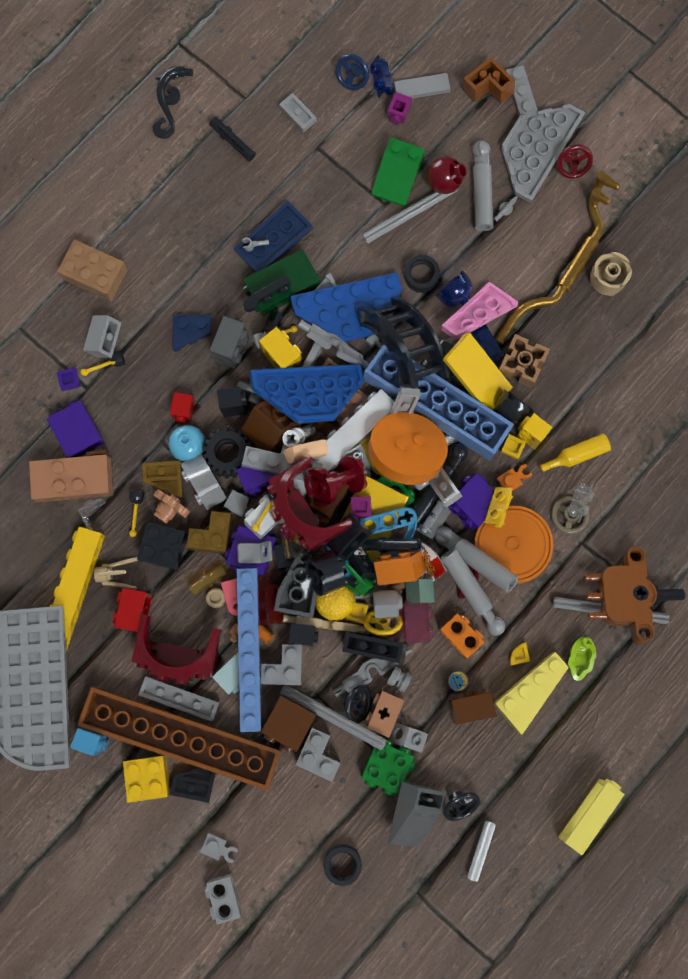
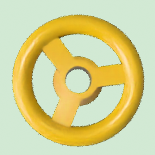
M374 610L365 616L363 622L368 632L380 637L395 634L401 629L403 624L400 615L399 617L374 618ZM395 618L397 624L391 628L390 621Z

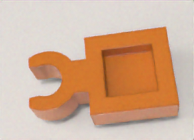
M524 464L520 466L517 472L512 468L497 477L496 480L500 487L512 488V491L523 485L521 479H529L532 473L528 475L522 473V470L527 467Z

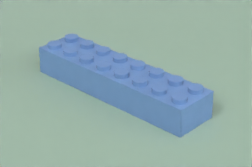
M384 344L364 371L363 378L365 382L378 390L382 389L390 398L396 400L400 389L404 387H401L400 377L395 365L397 359L393 351L389 352ZM412 360L415 367V371L425 368L419 363ZM436 374L419 378V387L415 389H420L421 396L413 412L429 419L440 430L491 461L514 424Z

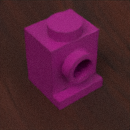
M395 92L387 113V118L390 119L391 123L396 125L405 123L412 106V98Z

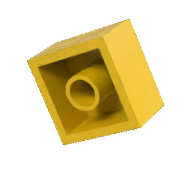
M277 327L259 340L261 352L275 369L302 367V356L300 355L302 352L297 345L294 344L292 346L287 333L284 330L280 331Z
M160 755L123 761L127 803L170 796L171 789L167 756Z

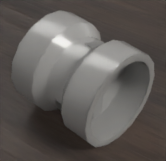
M395 666L387 684L398 687V690L404 693L413 675L403 673L400 668Z

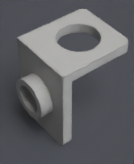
M271 541L260 544L240 543L237 545L238 563H266L272 561Z
M395 723L389 741L422 752L428 734ZM399 729H402V737L397 740L396 733Z

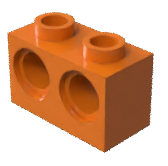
M457 613L439 631L465 659H468L485 642L482 640L483 635L477 629L473 630L468 625L470 621L463 614L460 616ZM457 622L461 625L459 633L452 631V623ZM466 637L474 639L475 644L472 648H468L465 645Z

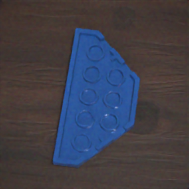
M398 273L293 295L290 296V301L295 317L304 320L310 325L315 324L328 333L337 335L344 342H350L377 334L365 327H360L357 308L365 306L379 310L392 306L391 298H398L402 292Z
M360 364L251 370L249 373L252 391L296 423L334 421L364 382Z

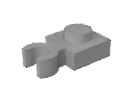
M209 832L200 853L218 861L222 855L227 862L233 863L235 859L229 856V852H238L239 849L236 846H225L226 839Z

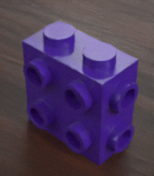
M478 473L471 476L468 474L460 481L461 485L457 488L463 497L448 506V508L461 519L462 524L466 528L472 530L479 528L485 521L494 489H491L486 483L485 478Z
M246 525L244 527L239 526L238 530H234L232 534V547L228 548L225 554L226 563L230 565L229 569L237 571V569L257 568L258 578L259 576L264 577L269 562L238 563L237 545L240 543L260 544L271 541L273 554L274 546L277 542V539L273 537L274 534L268 532L260 540Z

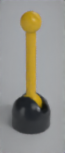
M121 351L113 353L110 361L89 369H82L81 375L87 376L89 372L110 364L115 367L126 365Z
M141 491L129 492L130 501L134 504L132 529L129 532L131 537L137 535L135 528L138 504L142 503L145 498V492Z
M268 493L270 502L257 523L252 526L254 532L259 531L261 522L271 508L272 500L276 499L270 493Z

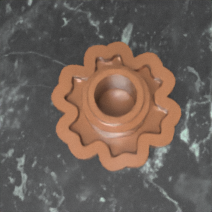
M159 489L154 493V496L161 501L155 509L154 515L167 524L169 520L171 521L176 513L184 518L190 513L189 510L179 504L181 500L174 495L168 496Z

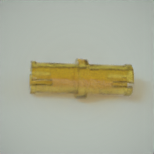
M220 564L209 573L202 574L203 577L188 585L193 595L196 596V594L207 587L211 588L213 583L226 576L227 573Z

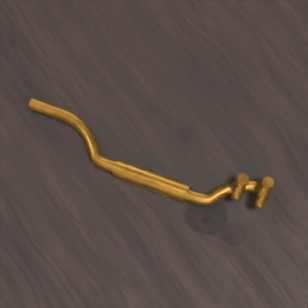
M600 171L597 174L589 196V211L595 226L592 235L588 236L559 280L558 288L552 296L527 301L513 311L495 338V342L502 345L523 314L538 307L557 304L565 292H569L599 245L598 241L604 232V223L598 210V203L602 202L605 205H609L611 201L609 197L601 193L604 185L614 190H618L620 184L608 177L605 172Z

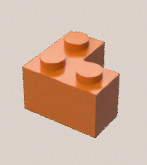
M422 550L419 552L404 551L395 557H391V554L379 556L380 558L374 562L378 585L416 581L426 573Z

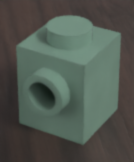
M422 575L416 581L406 582L407 604L435 603L433 579H425V576Z

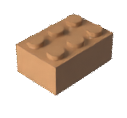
M73 240L57 273L62 280L112 302L128 269L123 261Z

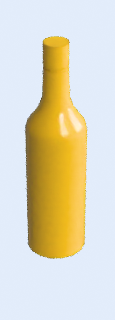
M604 433L563 449L557 458L541 464L540 469L544 472L557 466L572 467L611 451L610 442Z

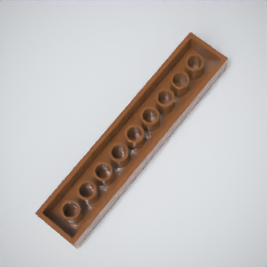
M91 687L77 725L265 790L270 788L282 749L98 687Z

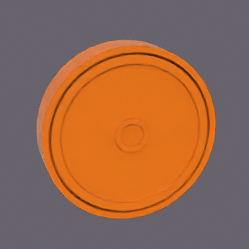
M398 412L387 415L376 423L368 443V453L374 467L388 479L401 484L417 485L426 483L438 475L447 457L448 446L444 434L432 421L418 414Z
M509 506L508 510H506L505 524L501 529L495 528L494 524L482 523L476 533L475 546L518 576L517 584H523L537 578L548 566L553 553V536L548 524L538 513L522 506Z

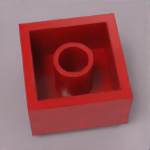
M123 588L117 597L119 607L118 611H115L112 622L115 623L114 627L138 632L141 614L149 615L153 595Z

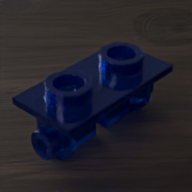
M377 55L370 65V72L373 75L377 96L380 98L383 93L391 95L394 86L391 77H385L390 75L388 62L385 59H380L379 55Z

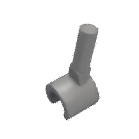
M248 237L242 239L243 243H250L248 246L243 247L246 251H252L257 246L269 245V240L252 241Z
M371 335L365 340L371 348L377 345L381 349L383 346L376 335Z

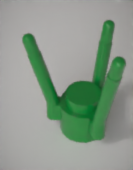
M345 562L346 568L357 579L354 583L356 588L350 584L346 587L357 596H367L375 587L374 581L371 578H361Z

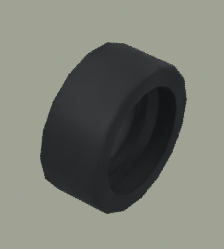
M418 255L408 261L405 267L404 279L406 285L411 290L425 293L436 287L440 277V268L433 258L427 255ZM416 265H426L432 269L433 277L431 281L421 284L412 279L411 271Z
M341 844L334 846L328 851L323 867L325 875L330 882L339 886H347L358 879L361 874L362 862L356 849L349 845ZM339 853H347L354 860V870L348 877H338L331 869V861Z

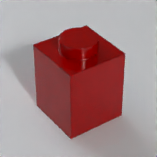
M174 392L170 416L175 422H191L195 404L193 395Z

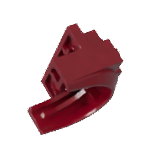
M311 455L268 480L269 486L267 487L270 495L276 497V499L272 500L271 512L269 513L273 521L280 524L282 536L285 540L289 539L290 543L298 539L302 548H307L308 552L319 546L322 548L329 543V540L350 529L352 526L349 518L334 526L320 528L318 520L299 489L294 488L293 479L313 467L311 463L314 460Z
M141 614L131 661L137 663L136 667L144 669L149 667V674L155 675L154 679L169 681V678H174V683L188 685L189 681H194L195 678L207 680V676L213 677L215 662H218L219 659L217 652L221 629L213 628L206 651L148 641L151 616Z

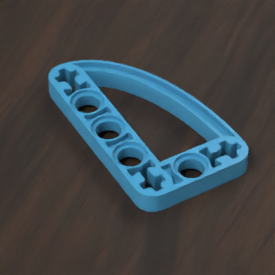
M411 507L360 518L364 523L367 520L375 522L376 527L374 530H371L373 534L409 525L403 539H412L417 527V513ZM405 511L413 514L410 519L411 521H407L404 518L400 519L401 524H398V517L395 513H399V517L405 515ZM387 515L394 518V524L391 526L384 524L383 519ZM389 551L386 554H391V557H395L401 551ZM347 569L345 573L346 580L355 578Z

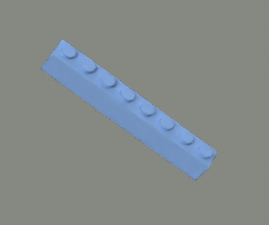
M237 569L240 732H259L262 730L258 569Z

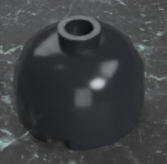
M506 389L501 392L497 399V412L515 425H520L527 416L531 417L534 413V410L526 407L523 401L509 391L507 392Z

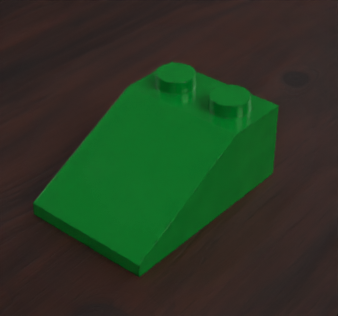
M390 138L371 195L406 207L424 160L425 149Z

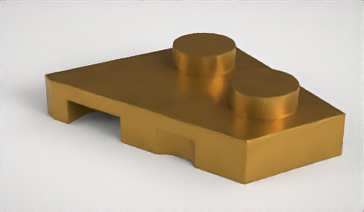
M181 461L142 463L143 482L145 484L183 498Z

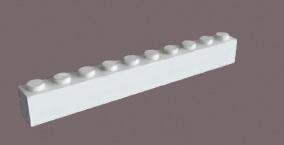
M382 389L377 393L374 391L367 398L368 402L364 406L360 404L354 410L355 414L351 418L347 417L340 424L342 427L338 431L334 429L327 436V455L314 458L313 462L322 463V468L330 473L339 465V461L345 456V453L357 447L372 433L374 426L379 420L390 415L394 401ZM293 479L294 488L299 489L305 498L308 495L305 489V481ZM267 494L258 502L260 505L255 510L251 508L245 514L246 518L244 519V524L260 540L278 524V522L275 523L269 513L271 510L269 509L260 524L259 531L254 532L252 530V526L257 523L270 502Z

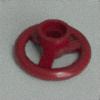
M581 144L565 148L557 159L559 173L569 179L585 175L593 164L591 150ZM577 150H581L584 153L580 155ZM588 158L586 166L577 172L581 161ZM563 160L571 166V173L563 169Z

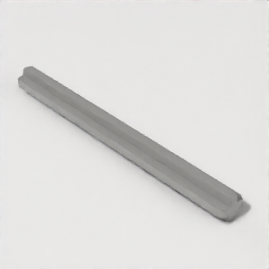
M433 192L363 234L366 243L372 242L453 193L439 194Z
M554 597L553 607L588 613L601 612L600 603ZM652 611L653 622L668 624V613Z
M288 685L282 687L280 693L287 699L380 750L386 745V739L348 720L341 714Z

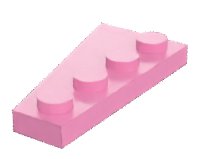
M488 282L442 325L441 330L457 340L466 332H472L516 308L518 301L491 282Z

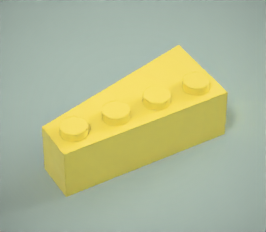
M556 652L550 653L494 702V706L515 731L523 735L569 667Z

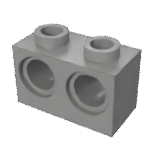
M232 873L209 880L206 883L207 887L204 889L206 898L211 900L210 914L212 920L216 919L218 925L241 918L243 913ZM215 885H223L225 893L218 894L215 891ZM220 906H229L231 912L229 914H223L220 910Z

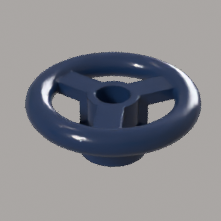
M354 54L344 55L338 60L335 73L339 83L352 91L362 89L369 80V68L366 62ZM347 60H354V62L349 64ZM342 65L347 70V82L341 75ZM364 74L361 83L352 85L354 78Z

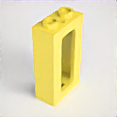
M598 779L558 838L580 855H583L625 795L620 791L622 787L612 780Z

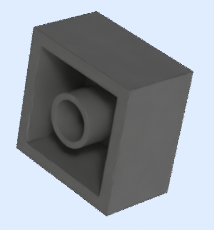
M223 316L209 350L215 362L234 369L236 364H240L243 356L241 353L242 349L247 347L250 338L245 323Z

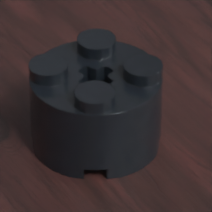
M333 550L323 552L305 561L308 579L312 578L314 584L311 586L318 596L329 594L348 585L343 572L346 570L345 564L342 559L338 560Z

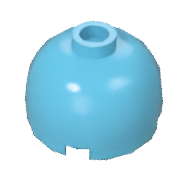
M192 425L180 426L169 437L170 452L176 460L182 463L195 458L200 453L203 456L206 437L200 429Z

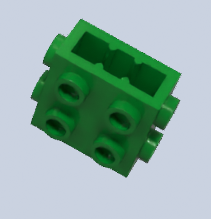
M386 740V745L382 750L373 747L361 778L365 780L364 784L375 788L377 785L382 787V792L393 796L394 793L399 795L402 782L408 783V780L405 778L408 772L412 773L416 761L413 760L414 756L410 754L411 750L402 746L399 749L392 747L393 743Z

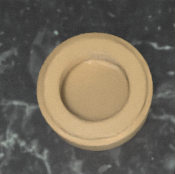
M211 589L206 595L207 604L212 608H220L226 602L224 593L220 589Z

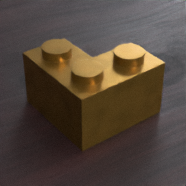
M211 511L209 530L189 528L187 548L193 551L226 554L229 548L233 520L231 513Z

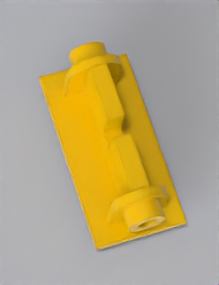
M495 487L484 523L494 524V527L498 529L504 526L506 510H508L510 501L513 498L512 488Z

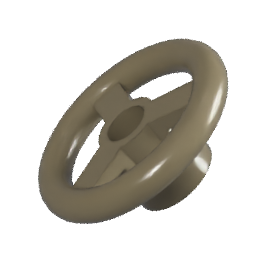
M563 497L552 508V522L561 532L576 534L582 531L589 522L588 507L577 497ZM566 502H574L578 504L581 508L579 509L576 506H569L566 508L563 504ZM558 509L564 513L566 519L565 527L557 519ZM568 512H572L574 517H569ZM584 514L582 523L578 527L571 528L572 522Z

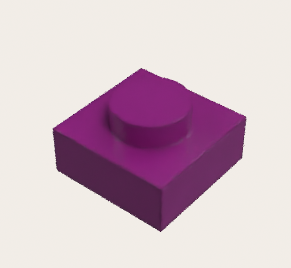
M371 496L351 497L352 514L357 517L372 516Z

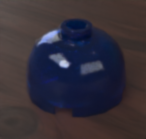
M463 270L460 272L461 277L459 275L456 276L440 291L442 295L440 293L436 294V297L444 305L455 307L461 304L463 306L471 299L469 295L473 288L472 281Z

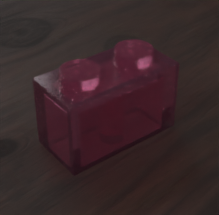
M428 603L404 604L406 644L430 643V639H433V627H429V619H432V608L428 607Z

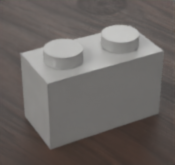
M108 315L93 316L83 351L97 358H112L121 322Z

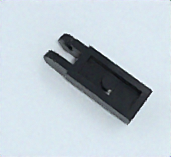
M285 275L244 300V310L246 312L255 311L258 304H266L273 299L272 296L287 292L291 286L288 276Z

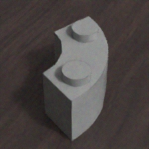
M201 453L181 463L184 470L181 474L186 482L190 481L197 492L194 496L199 505L204 504L206 509L209 510L227 499Z
M397 589L373 591L375 618L399 617V609H402L403 605L402 597L397 593Z

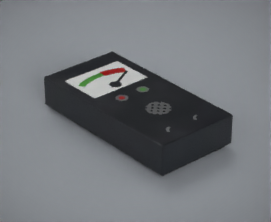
M361 545L349 559L361 578H375V567Z

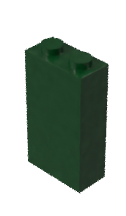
M303 249L243 279L245 284L243 290L247 297L285 275L291 281V286L287 292L272 296L273 299L266 304H258L257 310H255L256 313L260 312L263 317L290 303V296L311 292L321 284Z

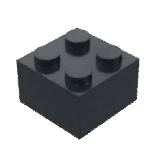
M147 522L137 560L178 571L188 534L185 531Z

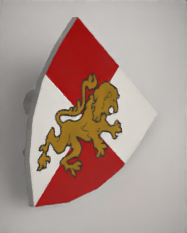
M421 542L426 572L423 575L425 579H433L434 582L445 574L447 569L438 554L430 546Z

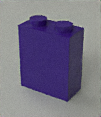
M81 401L71 402L67 405V408L62 411H55L50 415L51 417L47 418L67 458L81 457L86 452H90L105 444L89 412Z

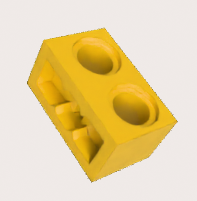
M534 413L531 418L527 416L518 427L520 432L517 437L526 441V444L535 450L553 427Z

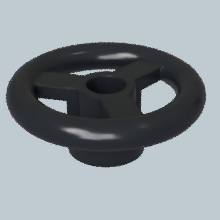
M358 685L354 687L344 699L346 718L357 724L366 719L371 709L372 695L367 686ZM364 694L366 695V705H365V708H364V706H363V697H364ZM357 710L359 711L360 716L358 718H354L351 712Z
M454 792L450 795L449 802L444 807L443 815L449 821L467 818L478 808L480 798L473 792ZM472 805L468 810L463 812L468 806ZM451 808L456 809L455 815L449 814Z

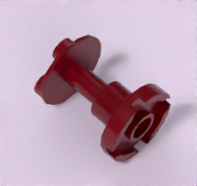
M349 455L342 457L339 461L338 474L336 472L329 473L322 467H316L309 470V474L304 479L305 489L309 498L313 497L316 500L313 503L320 507L328 506L335 501L337 491L341 489L342 484L346 483L349 485L348 490L353 493H359L368 486L363 461Z

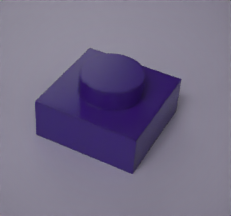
M76 368L57 372L62 392L81 387Z

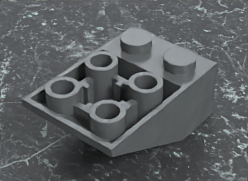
M402 782L388 843L419 847L442 814L447 792L428 786Z

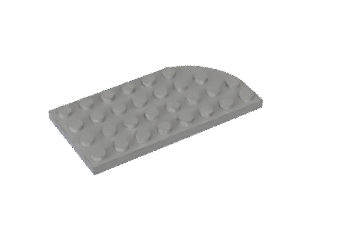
M64 606L0 611V753L17 766L34 771L71 768Z

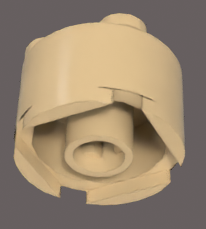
M617 252L601 255L590 272V285L603 295L614 296L619 293L632 275L629 260Z

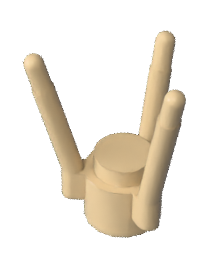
M137 557L110 564H102V567H95V581L102 582V586L110 585L136 590V586L109 580L113 579V575L126 573L125 570L113 571L112 567L138 561Z

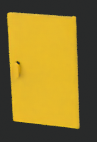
M366 476L367 488L353 495V497L371 496L372 515L404 508L409 498L408 495H404ZM350 501V503H349V506H348V508H347V510H346V512H345L343 518H344L345 516H347L349 513H352V512H351V501ZM387 515L384 517L385 525L391 526L394 524L392 516ZM373 520L365 522V525L370 530L375 529L376 525ZM392 530L372 534L368 539H380V537L388 539ZM366 551L371 562L378 559L381 554L380 551Z

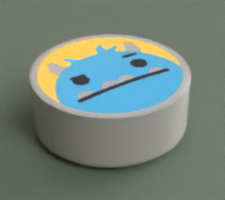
M453 672L448 678V684L454 691H462L468 685V677L463 672Z

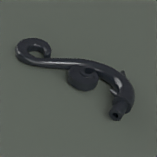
M175 66L160 76L155 77V80H159L157 84V99L170 123L169 129L164 131L160 129V126L166 120L164 118L156 120L152 127L156 137L167 139L175 131V122L168 105L177 104L181 95L176 87H170L167 89V93L170 96H165L167 84L170 80L174 79L176 81L179 77H193V69Z

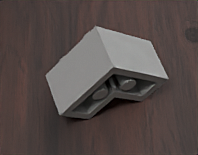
M282 644V665L262 664L261 684L302 685L303 646Z
M312 727L296 766L332 782L341 762L323 754L331 735Z

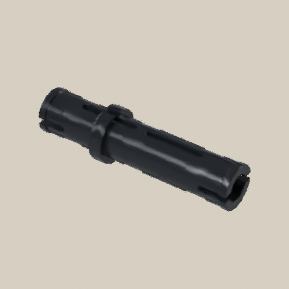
M214 117L210 121L209 126L220 135V138L226 140L248 162L255 157L256 153L232 132V128L222 123L218 117Z
M380 537V539H367L363 543L364 551H380L381 553L386 551L419 552L421 551L422 543L420 539H387L386 537Z

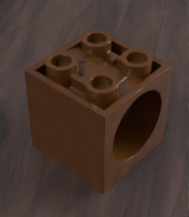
M264 400L252 409L241 431L259 449L275 452L284 444V433L293 428H299L302 423H296Z
M282 695L261 731L265 734L263 738L272 743L276 741L282 743L281 748L290 753L293 750L297 752L317 714Z

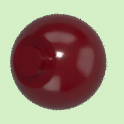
M439 157L430 164L427 170L426 181L435 192L450 194L461 186L463 178L467 175V170L463 163H459L452 157Z

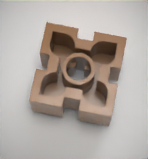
M515 334L499 370L504 377L509 379L512 376L520 378L518 383L532 389L550 349L537 343L534 347L528 345V339Z

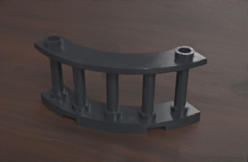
M391 298L392 306L379 310L365 306L357 308L360 327H365L373 333L378 332L382 336L381 340L388 351H393L397 359L395 365L400 377L401 387L418 388L419 378L434 373L439 377H450L449 367L442 360L445 357L442 346L433 328L413 305L399 298ZM392 313H393V316H391V317H386V316H385V315H389V314H392ZM406 321L413 328L399 332L392 324ZM419 334L425 345L411 350L407 349L403 339ZM429 352L433 366L415 371L412 357Z

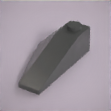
M326 545L322 548L319 546L310 552L301 547L277 591L274 611L292 616L313 618L317 594L311 586L314 584L312 578L308 579L305 561L325 552Z

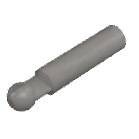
M478 141L473 146L475 165L473 166L475 229L478 231H488L494 227L492 171L489 164L491 148L485 141Z
M440 527L436 531L435 539L440 545L445 546L449 550L457 548L467 565L504 592L509 593L518 582V576L464 538L462 539L449 527Z
M457 548L446 552L440 559L477 616L483 615L487 621V631L494 636L501 635L505 630L504 620L495 616L491 611L493 603Z

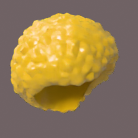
M343 587L323 596L317 595L315 604L320 615L330 621H338L351 613L355 607L356 598L348 587Z

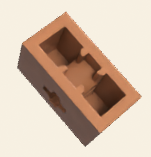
M384 691L381 694L377 693L373 701V705H376L373 713H368L365 723L368 724L367 729L389 738L404 700ZM385 707L389 716L381 719L378 711L383 710Z

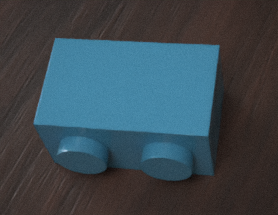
M77 728L70 748L92 756L99 755L103 751L105 752L108 747V736L85 728Z

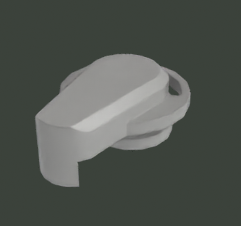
M242 381L238 382L237 387H240L241 391L250 394L247 400L249 403L257 406L262 400L264 401L263 398L252 391L250 384Z

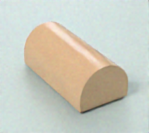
M323 439L294 445L283 452L287 462L291 464L301 462L310 455L313 459L326 456L328 446L326 440Z

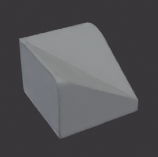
M232 490L224 508L242 517L251 500Z

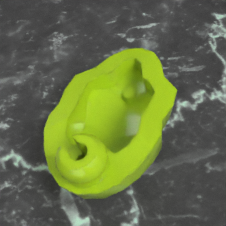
M589 637L579 638L570 649L567 665L570 669L571 677L576 681L582 680L587 673L592 671L594 666L596 648Z

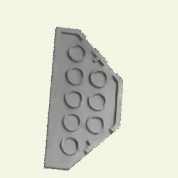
M567 104L553 110L552 108L541 110L536 114L520 115L501 147L516 196L529 203L533 201L555 165L560 153L564 150L584 117V111L571 104Z

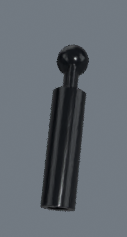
M461 443L454 444L451 447L450 456L442 467L451 481L456 475L455 468L459 462L464 461L468 456L467 447ZM430 484L423 488L411 506L417 513L416 528H420V525L423 524L435 506L436 501L439 500V496ZM407 512L404 518H406L407 521H411L410 519L413 516V514H409V512Z

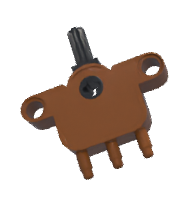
M632 547L623 557V566H611L605 569L603 573L584 575L586 581H598L599 592L587 593L586 599L600 600L601 612L588 613V618L594 620L603 619L611 626H630L632 640L638 645L647 643L654 636L653 617L650 607L658 605L660 601L684 600L685 591L684 589H659L658 585H653L651 581L647 580L646 557L640 547ZM630 554L635 555L638 561L632 560ZM639 630L646 633V638H642L639 635Z

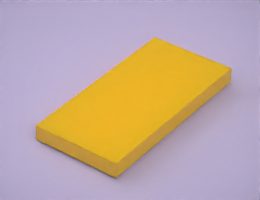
M466 332L442 359L471 396L491 410L496 408V402L504 389L508 392L513 388L470 332Z

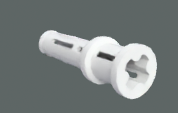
M308 424L302 428L296 427L288 430L283 435V443L287 447L302 444L306 438L315 434V427H311L312 425Z

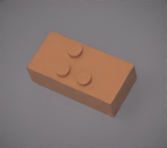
M108 455L29 461L31 500L37 503L113 496L111 458Z

